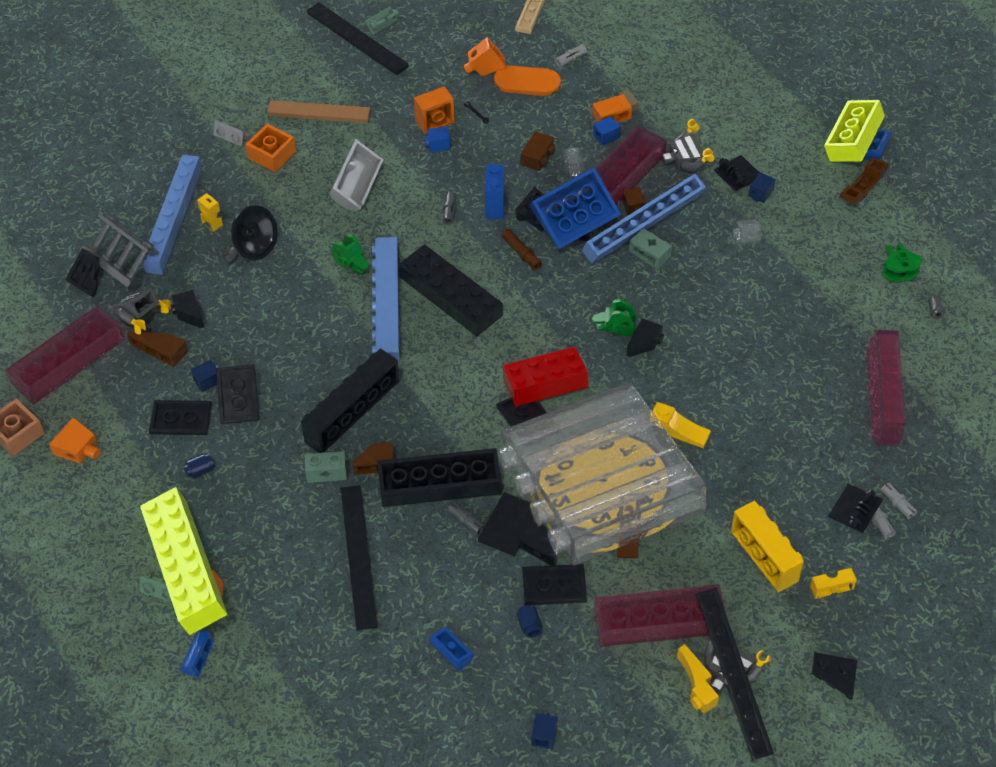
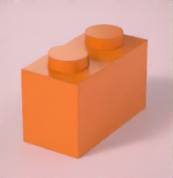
M624 94L593 103L592 115L596 122L610 116L615 122H621L631 119L632 106Z

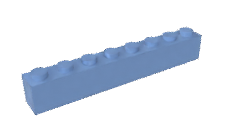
M182 155L149 239V242L154 244L153 248L159 251V254H147L143 262L145 273L163 275L202 171L198 156Z
M693 174L587 241L581 251L593 265L629 242L643 228L648 230L698 198L706 188L696 174Z
M397 237L375 238V245H372V256H375V259H372V270H375V273H372V283L376 284V287H372V297L376 298V302H372V312L376 313V316H372V326L376 327V331H372V340L376 342V346H372V354L381 348L400 362Z

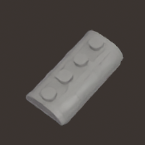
M355 139L330 190L331 198L345 209L360 210L367 199L384 160Z

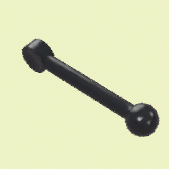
M466 101L464 103V106L470 108L479 118L482 119L483 123H489V118H484L475 108L471 106V103L469 101Z

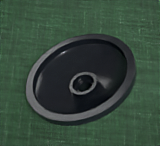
M258 205L247 206L240 210L235 216L231 228L232 242L237 252L244 258L259 260L266 257L275 247L278 229L271 212Z

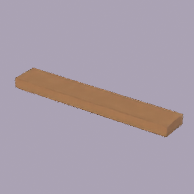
M270 100L267 114L268 116L368 123L371 110L370 107Z

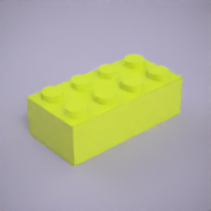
M880 100L847 101L824 145L830 162H858L863 160L885 117Z

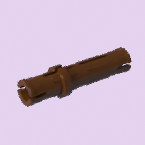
M506 229L502 233L504 235H501L502 238L520 255L521 260L526 261L534 271L540 269L543 263L535 256L534 251L526 247L510 229Z

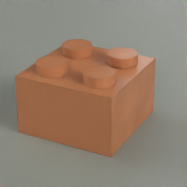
M17 398L0 409V445L12 457L45 434L40 420Z

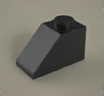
M190 290L172 295L173 303L170 304L172 313L177 314L178 320L198 328H204L194 291Z
M642 318L627 345L626 356L632 357L655 350L657 344L661 345L664 339V334H662L663 326Z
M533 521L520 537V549L549 565H556L557 555L550 530L545 525Z

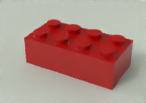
M575 346L502 365L504 383L515 407L588 388V371Z

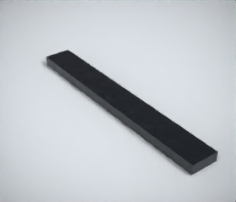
M318 2L307 10L308 15L396 76L409 67L408 63L321 3Z
M360 485L341 487L356 630L377 628L361 487Z
M716 587L696 593V598L751 759L754 761L771 756L774 752L718 589Z

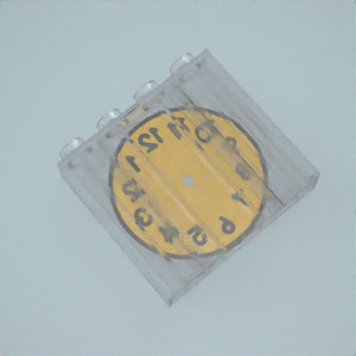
M631 382L502 430L504 447L497 449L501 467L505 472L513 469L516 474L513 476V481L521 498L530 496L533 501L530 503V508L536 523L539 526L547 523L550 528L548 538L552 549L556 554L565 552L573 566L627 545L629 541L637 538L638 540L706 513V484Z

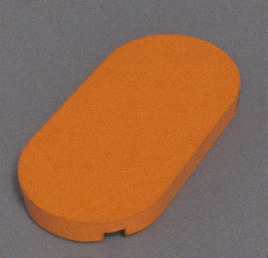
M506 66L496 71L494 83L501 91L507 93L548 96L559 90L561 78L558 73L550 69Z

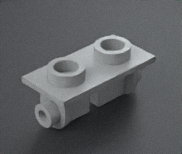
M215 120L214 136L241 147L243 146V140H248L249 134H247V131L239 130L227 125L225 122Z

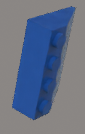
M595 167L529 204L537 220L558 249L621 215Z

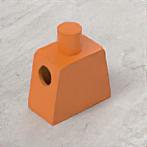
M487 37L468 51L469 62L464 65V69L468 74L476 70L480 76H486L505 68L506 62L501 51Z
M74 418L67 423L49 444L54 455L80 464L87 456L95 460L101 453V450L96 447L98 443L95 435Z

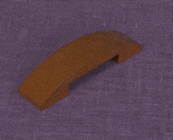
M873 157L865 166L864 172L851 186L848 185L839 197L853 204L860 203L882 178L889 164Z

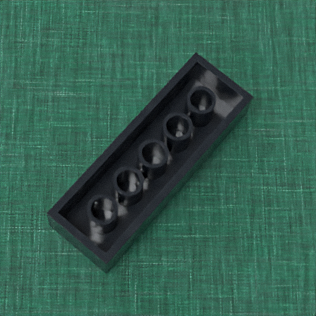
M425 244L398 264L399 277L476 337L503 316V303Z
M381 348L376 353L371 354L363 365H359L351 376L346 377L339 387L333 389L327 398L319 402L314 410L303 417L301 426L304 443L318 453H324L400 382L398 360Z
M497 448L377 461L382 507L502 494Z

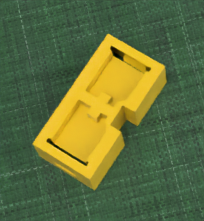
M206 193L197 200L198 207L202 212L200 214L202 223L208 222L214 232L223 226L221 217L217 218V214L220 211L219 203Z
M852 568L838 571V575L835 578H830L826 574L812 577L810 589L814 598L817 599L833 593L849 591L850 583L852 584L851 590H854L857 579Z

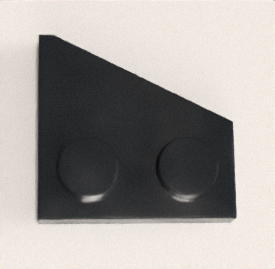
M82 248L65 280L92 297L96 296L100 258Z
M814 652L811 674L819 680L825 681L831 688H836L845 694L846 698L853 699L857 660Z

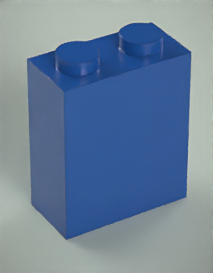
M486 164V219H504V165Z

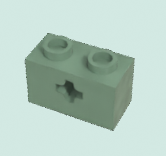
M644 228L630 240L629 252L656 269L671 257L672 246Z
M345 451L305 454L307 483L347 480Z

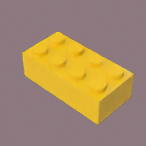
M754 500L735 510L731 533L776 591L779 593L799 582L804 562L799 552L792 548L789 539L780 533L776 523L768 518L764 508L759 506Z

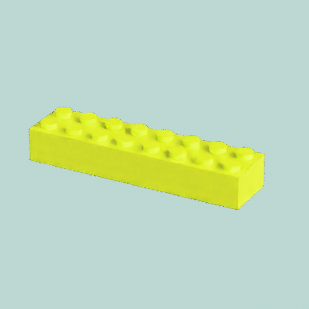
M177 487L141 505L140 507L178 622L191 635L228 615L189 506Z

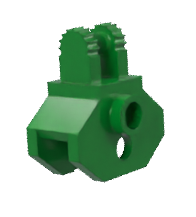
M346 234L342 243L335 242L333 244L331 253L336 263L346 267L347 270L351 267L358 275L366 273L369 265L363 257L364 252L359 240L354 235Z
M903 243L897 244V251H894L891 244L886 245L888 258L884 263L883 277L895 283L913 280L920 273L919 266L923 262L921 256L909 252L908 249L904 248Z
M616 299L612 301L610 307L606 308L605 312L593 315L592 321L596 324V328L599 331L609 330L611 334L632 336L636 330L634 321L637 314L631 303L622 299Z

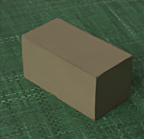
M628 89L619 93V95L624 94L632 106V111L639 109V102Z

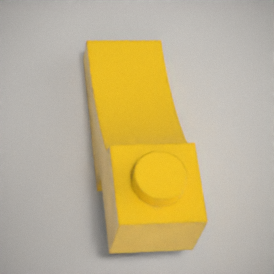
M660 402L656 403L650 415V426L666 431L670 437L700 448H704L711 433V430L703 428L675 411L674 407Z
M684 644L678 648L677 658L685 668L693 689L690 702L696 710L700 709L705 714L717 706L719 695L710 686L712 678L710 672Z

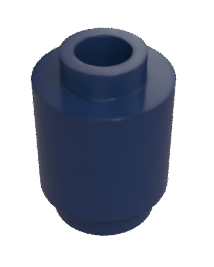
M202 453L186 460V465L183 466L188 477L192 476L194 479L210 472L214 468V463L209 453L205 455Z
M530 605L520 607L516 616L523 634H526L528 638L541 634L542 623L536 607Z

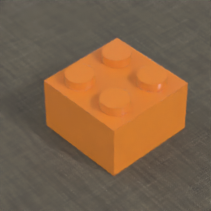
M445 86L414 97L415 121L424 134L427 133V129L444 127L455 123L454 99Z
M268 123L245 144L248 159L273 172H276L296 153L295 138Z

